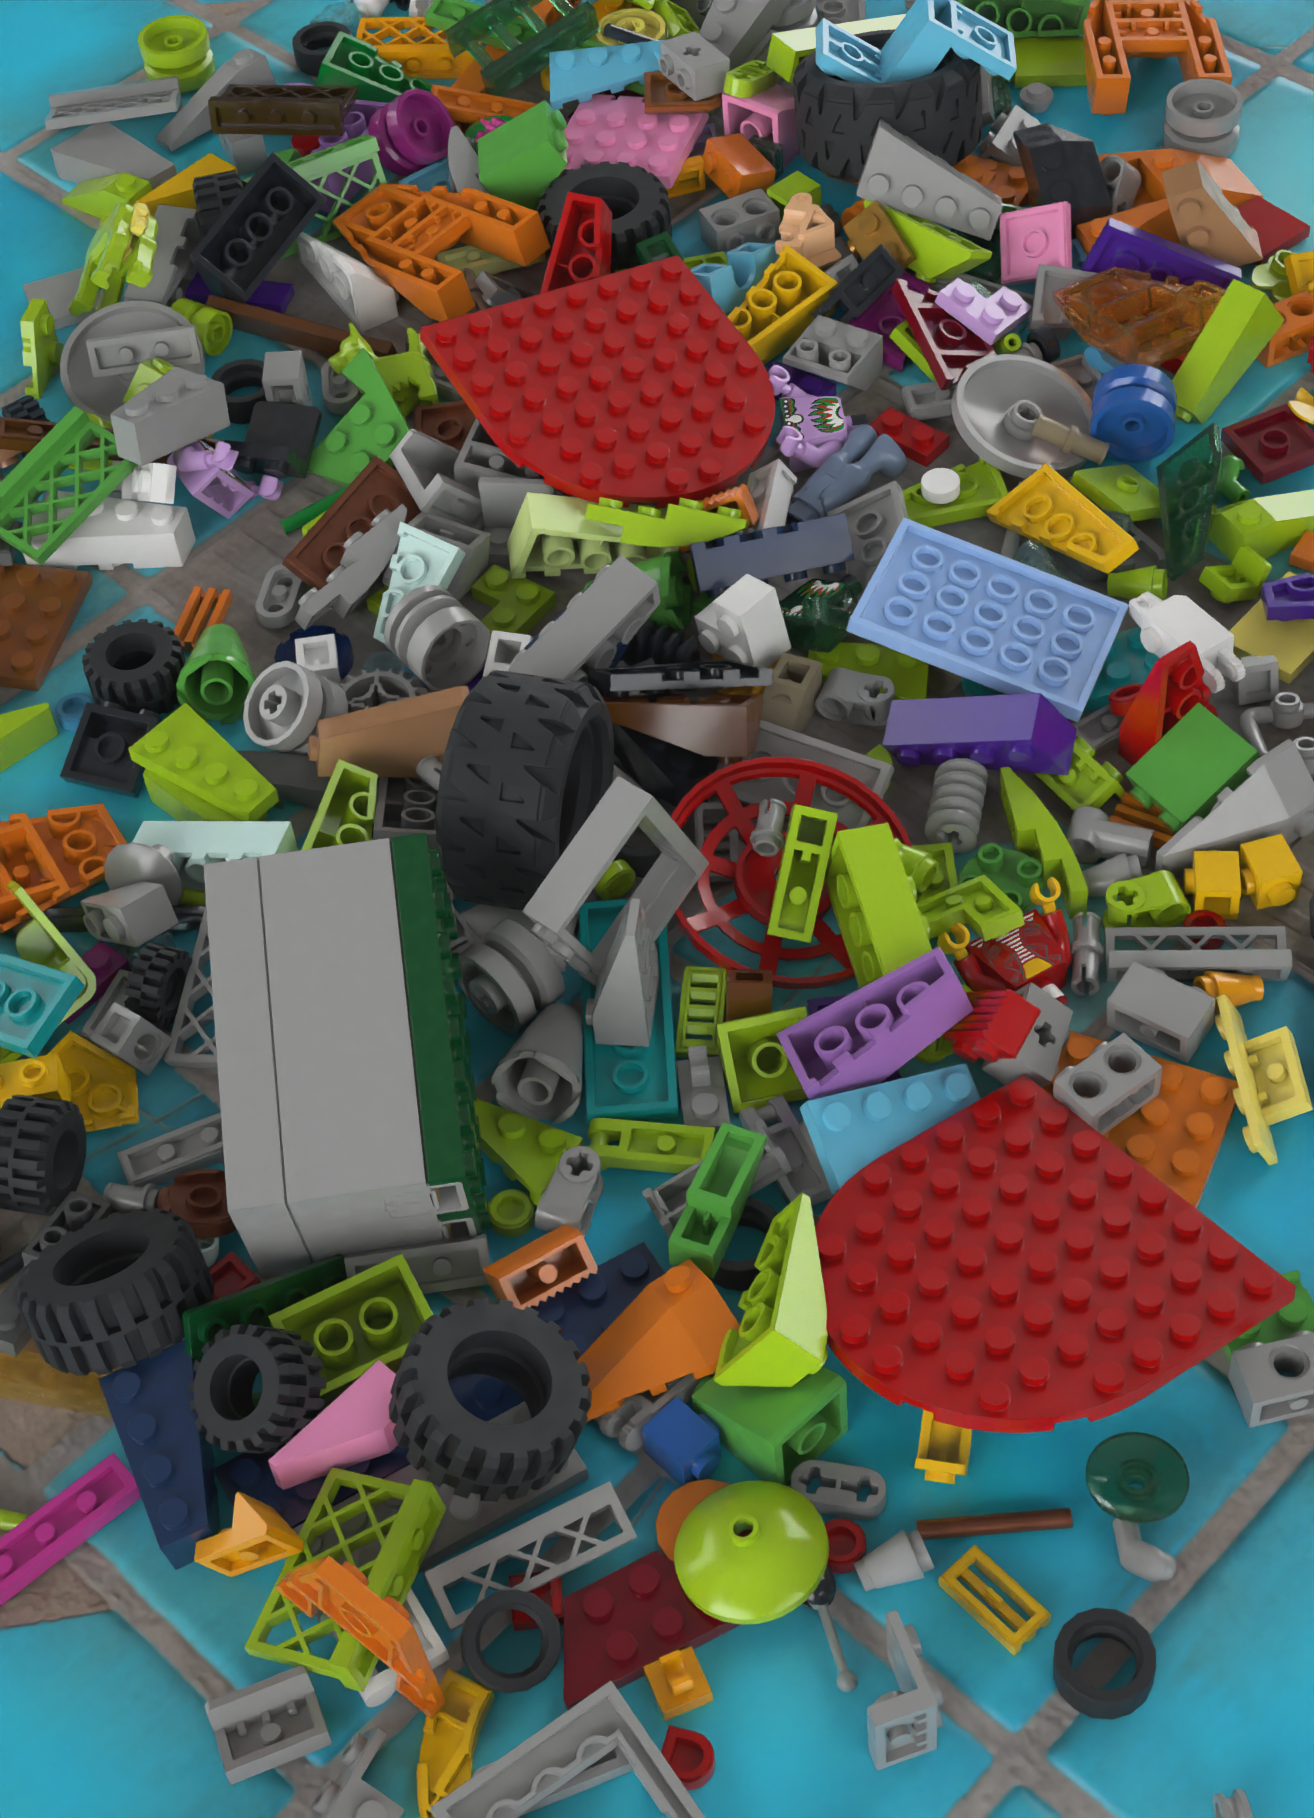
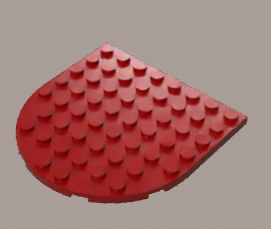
M678 255L421 327L420 340L500 450L520 468L526 465L543 476V483L587 501L598 503L599 498L603 497L622 501V507L629 508L630 502L655 503L656 508L668 507V504L678 505L680 498L694 501L705 499L732 486L737 482L739 475L749 467L753 468L764 453L770 438L775 417V398L771 381L768 380L770 377L762 361Z
M1025 1074L862 1168L832 1197L815 1227L827 1305V1344L835 1356L855 1377L890 1402L898 1406L906 1402L932 1412L933 1420L966 1429L1004 1433L1044 1432L1054 1430V1423L1076 1420L1086 1416L1090 1422L1110 1416L1128 1408L1161 1388L1294 1301L1295 1285Z

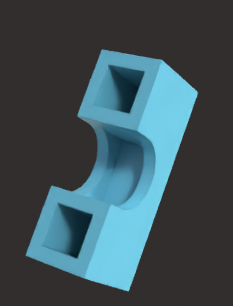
M747 242L726 252L728 265L703 263L690 269V271L722 311L727 313L742 304L749 289L752 286L756 287L763 278L767 267L778 260L775 244Z

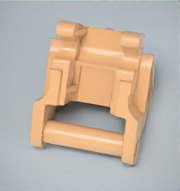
M797 193L793 195L784 209L783 220L779 226L781 240L775 242V252L780 255V251L787 244L824 271L842 260V255L835 248L834 222L817 204H813L810 194Z

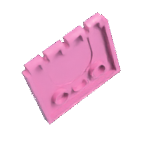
M593 94V100L578 105L567 124V128H565V137L569 145L566 149L567 166L558 176L559 178L563 177L564 172L572 168L578 170L581 168V165L589 163L592 166L599 165L600 162L609 161L610 164L625 162L630 167L637 165L644 168L647 174L650 172L654 174L666 188H672L686 158L690 155L709 119L708 113L645 114L644 97L619 96L616 100L614 95Z

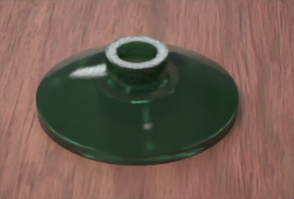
M1141 1432L1120 1433L1102 1441L1090 1454L1085 1473L1086 1485L1095 1503L1109 1515L1130 1523H1153L1171 1516L1182 1506L1189 1490V1471L1180 1453L1165 1440ZM1130 1484H1139V1485H1141L1143 1488H1142V1489H1135V1488H1132V1487H1130V1486H1128V1485H1130Z

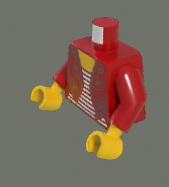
M1050 877L1047 880V886L1050 890L1049 898L1044 897L1040 893L1037 882L1032 885L1029 892L1032 902L1041 906L1044 913L1039 914L1034 909L1024 914L1025 925L1011 930L1004 937L984 941L980 937L969 943L970 933L960 923H956L951 927V932L955 936L957 944L951 941L946 932L939 935L937 940L938 947L940 946L943 953L955 956L956 959L953 961V964L964 983L972 991L1012 989L1016 992L1032 982L1065 1005L1067 1003V997L1061 990L1066 985L1067 969L1072 963L1070 935L1062 909H1056L1054 901L1061 892L1060 884L1055 878Z

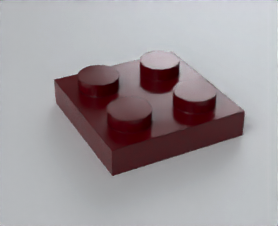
M1288 404L1222 428L1221 441L1236 457L1242 459L1245 467L1262 485L1314 465V431L1291 411Z

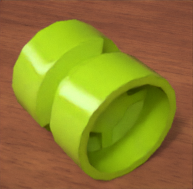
M184 297L172 304L171 309L184 316L191 325L195 324L196 332L205 354L217 356L226 349L233 331L232 319L227 312L205 306Z

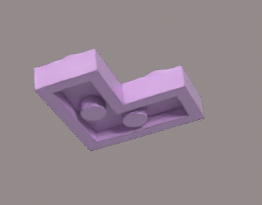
M957 278L943 288L934 301L990 346L1024 321L1033 308L1022 300L1018 293L1009 290L1005 286L986 299L976 292L972 285L963 282L960 278Z

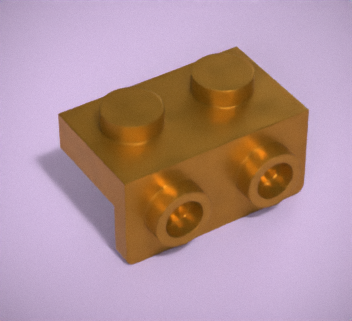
M877 200L872 202L843 227L850 238L846 243L858 258L862 257L864 260L878 245L882 244L903 269L916 259L887 211Z

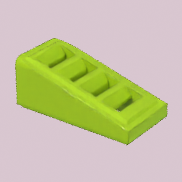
M685 967L677 1029L676 1057L689 1058L688 1047L706 1045L707 1057L719 1056L716 1024L726 1021L727 970L725 968ZM693 1002L716 1003V1004H715V1005H699V1004H693ZM691 1019H697V1020H714V1023H710V1022H692V1021H690V1020H691ZM688 1034L712 1036V1040L688 1039Z

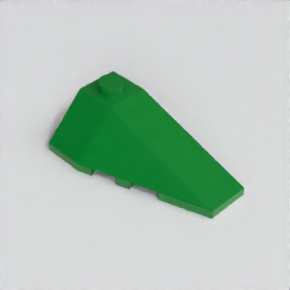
M342 31L338 32L322 61L315 86H358V98L356 100L384 103L392 102L405 91L414 88L426 90L430 93L432 85L420 77L411 78L402 72L403 65L393 60L389 63L378 56L379 49L370 43Z

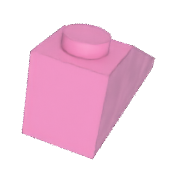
M378 1360L272 1456L268 1462L276 1484L282 1490L328 1475L331 1467L345 1469L388 1454L398 1446L393 1434L396 1423L389 1419V1403L392 1398L390 1391L396 1374Z

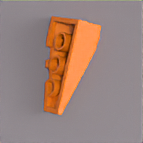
M690 1259L670 1268L664 1275L648 1284L577 1360V1363L584 1362L590 1376L587 1386L592 1392L591 1407L587 1413V1421L620 1408L625 1398L646 1390H650L652 1396L668 1391L666 1383L691 1373H693L697 1380L716 1371L721 1345L727 1330L733 1328L737 1331L740 1324L712 1281Z

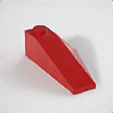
M1186 642L1156 661L1120 724L1118 754L1132 766L1198 702L1218 717L1216 708L1209 702L1210 688L1203 683L1204 669L1197 647L1193 642Z

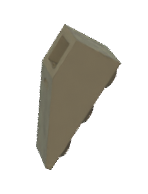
M783 652L773 670V685H766L763 692L764 703L761 720L802 734L816 710L815 702L822 689V662Z

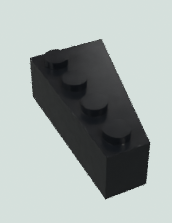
M649 658L633 666L652 665L655 663L652 658ZM596 688L601 696H604V690ZM664 689L663 694H641L640 690L629 691V695L649 696V703H656L657 697L670 696V692L668 689ZM612 722L614 754L620 759L622 766L645 792L654 798L663 799L677 807L681 799L698 782L711 775L703 755Z

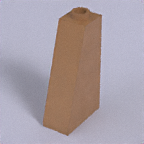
M457 686L317 720L316 736H309L308 759L309 761H316L318 777H331L339 758L376 773L378 777L419 778L420 775L417 774L416 770L419 762L424 757L432 755L443 763L444 753L455 718L462 703L469 694L468 686Z

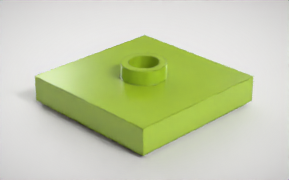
M1128 464L1076 470L1070 481L1075 488L1120 524L1174 516L1178 507L1176 501Z

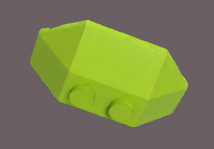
M865 199L864 207H868L873 201ZM883 205L916 257L904 269L911 268L916 271L915 276L920 280L935 283L936 279H952L990 260L993 252L930 220Z

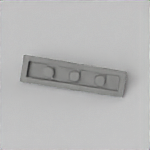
M1285 926L1105 928L1106 982H1120L1133 962L1147 968H1157L1169 978L1178 982H1193L1195 977L1203 976L1205 971L1245 975L1258 974L1262 981H1287L1292 969V951L1287 949ZM1194 939H1201L1197 944L1191 941ZM1210 939H1218L1226 942L1234 950L1201 949ZM1236 939L1246 940L1242 944H1240ZM1256 939H1275L1276 949L1247 950ZM1115 940H1133L1143 950L1115 951ZM1146 940L1155 941L1150 945ZM1166 940H1178L1188 950L1156 949Z
M609 1481L424 1572V1581L432 1598L435 1597L449 1630L452 1631L464 1625L465 1619L474 1607L455 1615L445 1591L465 1581L473 1582L482 1586L477 1603L485 1598L488 1588L495 1591L517 1589L531 1592L635 1540L637 1535ZM611 1510L621 1531L620 1534L604 1542L584 1535L588 1520ZM580 1525V1528H579V1531H578V1532H575V1531L570 1530V1529H572V1528H574V1527ZM558 1535L575 1540L570 1558L558 1565L537 1558L541 1544ZM581 1542L594 1546L577 1555ZM534 1548L532 1555L524 1553ZM511 1558H517L529 1563L523 1582L512 1588L490 1581L495 1566ZM534 1565L548 1569L530 1578ZM487 1571L485 1579L477 1576Z

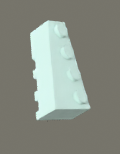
M143 821L132 841L151 847L155 844L167 847L173 854L172 863L181 878L182 887L205 891L203 864L257 857L259 860V856L298 851L291 821Z

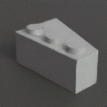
M159 204L154 216L159 227L155 239L157 249L153 259V277L145 288L129 283L124 294V301H150L171 308L172 304L178 299L185 298L184 293L198 272L189 255L203 239V233L196 209Z

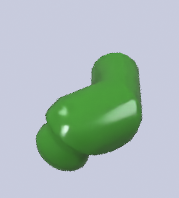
M1227 455L1217 464L1214 486L1232 503L1248 500L1250 491L1237 481L1241 476L1239 473L1240 469L1245 470L1244 462L1234 455Z

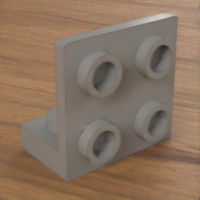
M479 478L478 488L485 523L484 532L491 534L488 564L510 565L507 541L527 492L557 495L555 488L543 483L544 479Z
M897 1610L886 1613L887 1658L901 1691L888 1692L876 1699L873 1705L867 1707L868 1747L876 1771L936 1750L937 1728L943 1726L938 1705L943 1704V1698L938 1682L932 1672L923 1673L917 1657L922 1656L917 1633L912 1624L903 1626Z

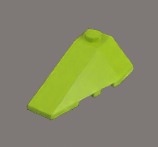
M1314 489L1253 498L1229 504L1196 518L1194 525L1231 562L1240 546H1249L1261 557L1267 559L1296 546L1306 530L1314 532Z

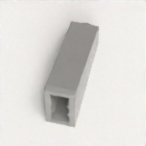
M109 122L92 124L50 149L58 177L77 184L84 180L126 172L150 181L152 190L177 175L174 163Z

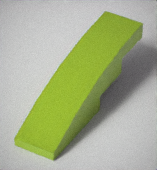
M1010 767L1000 768L999 796L1014 850L1020 851L1029 857L1034 856V859L1041 863L1044 888H1048L1047 880L1050 877L1055 878L1059 882L1069 919H1073L1080 912H1083V917H1086L1088 887L1076 855L1060 826L1038 796Z

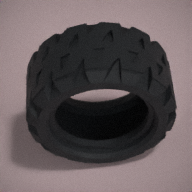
M895 29L854 34V36L882 50ZM952 48L948 50L933 73L899 82L877 84L851 83L836 75H827L816 65V50L804 58L794 71L793 89L798 150H800L803 160L811 167L832 177L859 182L880 119L891 125L893 129L902 135L908 136L917 142L925 150L948 162L950 166H954L971 154L982 139L980 64L970 58L966 60L959 57Z
M495 670L490 672L487 677H483L465 698L455 718L444 753L436 807V843L440 853L442 871L445 873L449 887L458 898L464 899L467 902L523 911L613 783L614 736L611 716L600 692L590 683Z

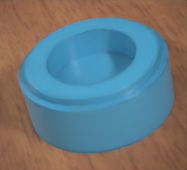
M72 693L60 699L55 706V714L59 725L65 730L76 731L86 703L94 704L93 699L84 693Z

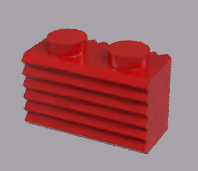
M1012 989L966 992L974 1010L943 1034V1037L953 1044L952 1051L959 1057L973 1063L978 1058L981 1060L983 1058L990 1062H997L999 1058L1016 1059L1041 1010Z

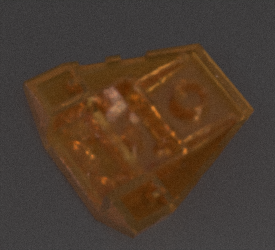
M1112 267L1053 292V299L1081 339L1087 344L1124 365L1141 364L1157 368L1159 364L1168 360L1180 359L1188 355L1225 294L1226 289L1201 280L1195 281L1191 286L1179 284V277L1167 276L1166 282L1151 280L1149 272Z

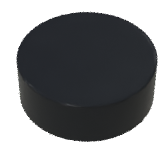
M1041 326L1028 334L1027 343L1033 342L1039 347L1043 356L1042 361L1050 364L1060 357L1059 342L1049 328Z

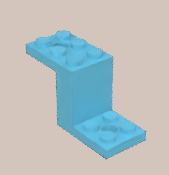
M916 0L882 50L822 18L815 29L816 65L827 75H836L851 83H891L931 74L950 48L959 57L966 60L970 58L981 64L983 69L993 76L1000 75L1010 80L1017 70L1013 33L955 0Z

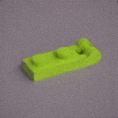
M594 1118L590 1121L587 1133L588 1138L591 1140L590 1145L586 1147L593 1149L599 1155L601 1162L600 1171L612 1167L679 1174L705 1158L716 1136L715 1128ZM613 1141H620L619 1146H611L608 1144L612 1143Z

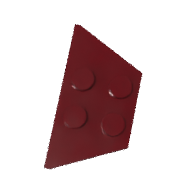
M896 279L891 290L941 390H947L957 385L964 372L975 362L997 355L992 345L990 346L934 302L939 292L928 289L926 294L922 295L907 288L908 281Z
M655 1550L564 1597L563 1700L565 1708L568 1711L609 1681H612L616 1688L620 1689L645 1676L643 1666L658 1661L659 1657L678 1649L679 1651L691 1646L694 1650L741 1624H732L715 1619L697 1608L681 1587L674 1562Z

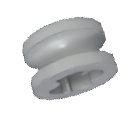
M1242 1788L1234 1789L1230 1797H1224L1222 1793L1213 1794L1212 1802L1215 1818H1253L1249 1801Z

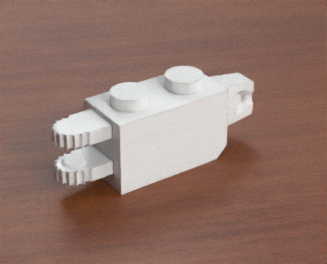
M1147 591L1138 598H1133L1129 601L1128 613L1140 626L1141 643L1148 652L1154 653L1161 658L1186 642H1193L1197 647L1204 669L1203 683L1210 688L1212 693H1217L1225 688L1224 676L1228 677L1232 682H1237L1245 677L1246 673L1242 661L1233 654L1234 635L1187 596L1173 595L1163 601Z

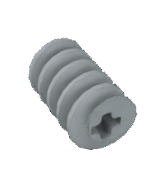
M967 758L948 760L941 764L935 772L932 796L930 797V808L928 809L927 821L925 823V836L931 844L952 842L953 854H966L977 845V834L980 829L979 822L982 818L981 809L984 807V796L988 782V773L985 767L977 761Z

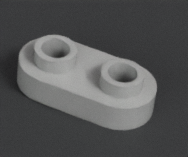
M327 360L321 367L322 394L325 408L333 414L346 415L360 400V390L344 375L337 374Z
M282 564L272 567L266 573L255 604L259 622L263 626L272 629L283 628L295 619L300 606L298 601L303 596L306 587L305 582Z

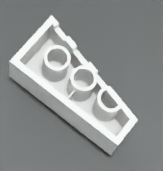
M49 490L45 493L41 502L49 501ZM58 490V499L75 495L74 492ZM107 497L43 565L24 553L23 555L27 565L43 567L60 566L61 569L77 570V567L80 565H98L99 570H114V567L125 563H133L134 569L183 567L196 539L187 507ZM74 506L58 509L57 520L69 518L74 512ZM49 512L32 516V526L49 522ZM49 533L32 536L31 546L38 550L49 538Z

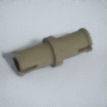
M1039 413L1030 433L1032 437L1035 436L1060 447V452L1066 455L1071 452L1096 463L1098 466L1102 464L1110 446L1108 442H1103L1079 431L1080 427L1072 424L1069 427L1044 416L1042 413Z

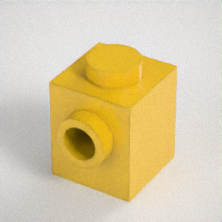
M1282 833L1240 844L1241 892L1244 895L1250 896L1257 910L1272 906H1283L1291 901L1298 900L1303 871Z
M1194 851L1192 868H1184L1183 876L1184 895H1192L1193 912L1209 910L1226 920L1238 919L1241 898L1238 851Z

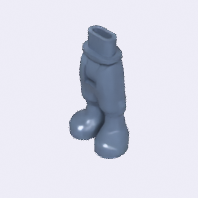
M861 424L856 426L848 433L847 442L840 451L826 458L801 490L792 497V505L788 508L786 519L793 524L827 517V512L850 502L870 481L871 476L878 470L891 478L897 477L907 468L905 454L887 434H881L877 438L875 430L870 425Z

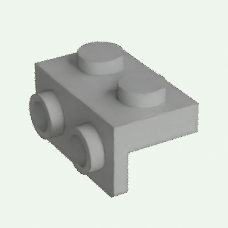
M1015 105L1008 115L1002 112L990 128L995 133L989 131L978 146V149L982 151L979 157L985 159L991 155L1001 163L1022 166L1013 132L1041 125V123L1018 105Z
M304 1665L280 1672L273 1677L240 1690L229 1692L220 1698L207 1702L204 1706L215 1734L223 1767L230 1785L332 1745L316 1692Z

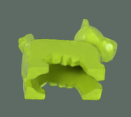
M349 323L350 336L341 342L340 351L328 360L331 368L337 374L343 375L341 371L364 348L373 357L375 365L384 378L395 402L403 401L404 397H412L413 393L419 397V401L422 400L420 406L439 403L436 384L433 380V370L428 358L425 356L427 348L420 340V334L411 327L407 328L409 351L377 357L371 346L358 333L353 323Z

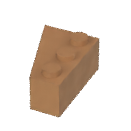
M1198 160L1162 171L1166 199L1182 246L1235 267L1263 260L1257 231L1245 222L1234 204L1231 205L1226 199L1222 189Z

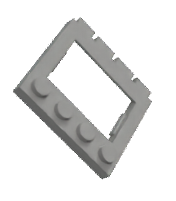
M612 1681L603 1685L430 1808L434 1818H518L619 1746L632 1765L633 1772L663 1815H666L667 1818H706Z

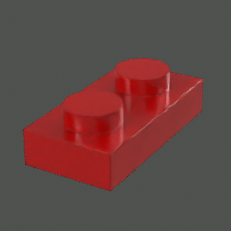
M888 407L869 424L875 430L877 438L881 434H887L901 448L905 457L925 467H928L949 447L948 434L891 407Z

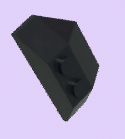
M1049 123L1013 132L1034 207L1063 201L1068 202L1071 206L1072 240L1076 238L1077 225L1108 216L1113 205L1092 140Z

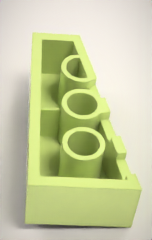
M527 492L507 541L512 579L526 578V572L544 571L545 577L560 576L561 570L583 568L584 574H596L606 564L611 565L620 555L632 564H636L666 552H678L679 546L653 547L620 543L623 531L622 526L585 519L588 503H598L578 497ZM630 503L629 508L622 507V510L637 513L638 505L641 504ZM641 505L660 509V518H666L668 507L656 508L653 505Z

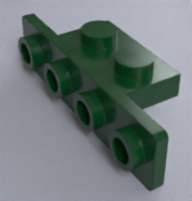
M342 1254L334 1255L184 1311L183 1327L186 1354L193 1359L204 1356L201 1350L207 1342H216L215 1334L223 1329L231 1330L233 1325L250 1324L272 1328L268 1316L346 1280L347 1275L344 1257L346 1256Z

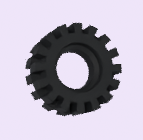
M154 942L153 944L148 943L145 949L141 948L138 952L139 959L134 958L132 966L134 970L133 973H128L127 980H130V984L125 987L124 995L129 997L124 1003L125 1007L129 1008L128 1010L143 1017L148 1022L169 1027L170 1024L175 1022L186 977L192 964V958L189 957L187 951Z

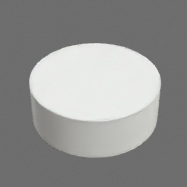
M935 468L927 471L921 479L922 496L927 501L935 504H946L954 501L960 493V478L958 474L947 468Z

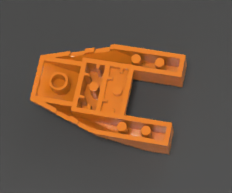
M1198 0L1091 1L1088 16L1083 23L1087 95L1092 114L1110 116L1126 113L1131 81L1126 59L1133 57H1151L1154 59L1177 57L1184 82L1191 79L1207 78L1221 80L1231 85L1233 76L1217 22L1214 18H1207L1202 13L1203 6Z
M1172 148L1098 155L1099 162L1109 155L1120 156L1140 172L1141 184L1137 190L1132 209L1077 225L1076 238H1078L1088 256L1106 222L1111 217L1181 245L1166 199L1162 171L1197 160L1222 189L1223 195L1231 205L1234 204L1238 208L1257 195L1261 198L1264 196L1230 158ZM1028 187V203L1031 207H1034Z
M382 183L333 220L338 231L376 274L427 317L439 322L463 316L476 307L463 271L435 261L437 259L436 254L448 251L456 243L462 242L527 266L535 262L542 253L550 248L538 211L468 187L462 189L461 193L448 192L446 186H434L430 189L431 191H419L417 185Z

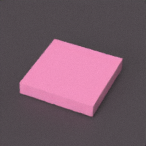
M1068 202L1052 203L1001 213L999 215L1001 284L1007 287L1035 282L1039 264L1072 269L1071 206Z

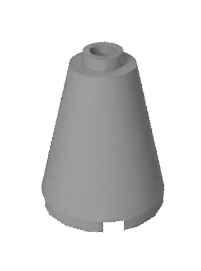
M558 1003L546 1006L498 1062L491 1077L492 1084L494 1083L497 1091L495 1098L504 1109L539 1121V1118L553 1119L552 1124L561 1123L573 1116L582 1096L583 1019L574 1008Z

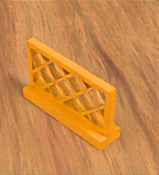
M424 16L360 18L356 38L370 43L379 49L377 55L390 63L395 60L403 65L401 71L411 78L458 79L479 55L482 47L481 42L444 30L433 33L431 30L435 27L427 25ZM367 29H381L374 34L367 31ZM403 29H411L404 34L400 32ZM421 35L425 37V39L418 43L413 41V39ZM452 35L457 37L450 42L444 40ZM390 36L394 38L387 43L382 42V40Z

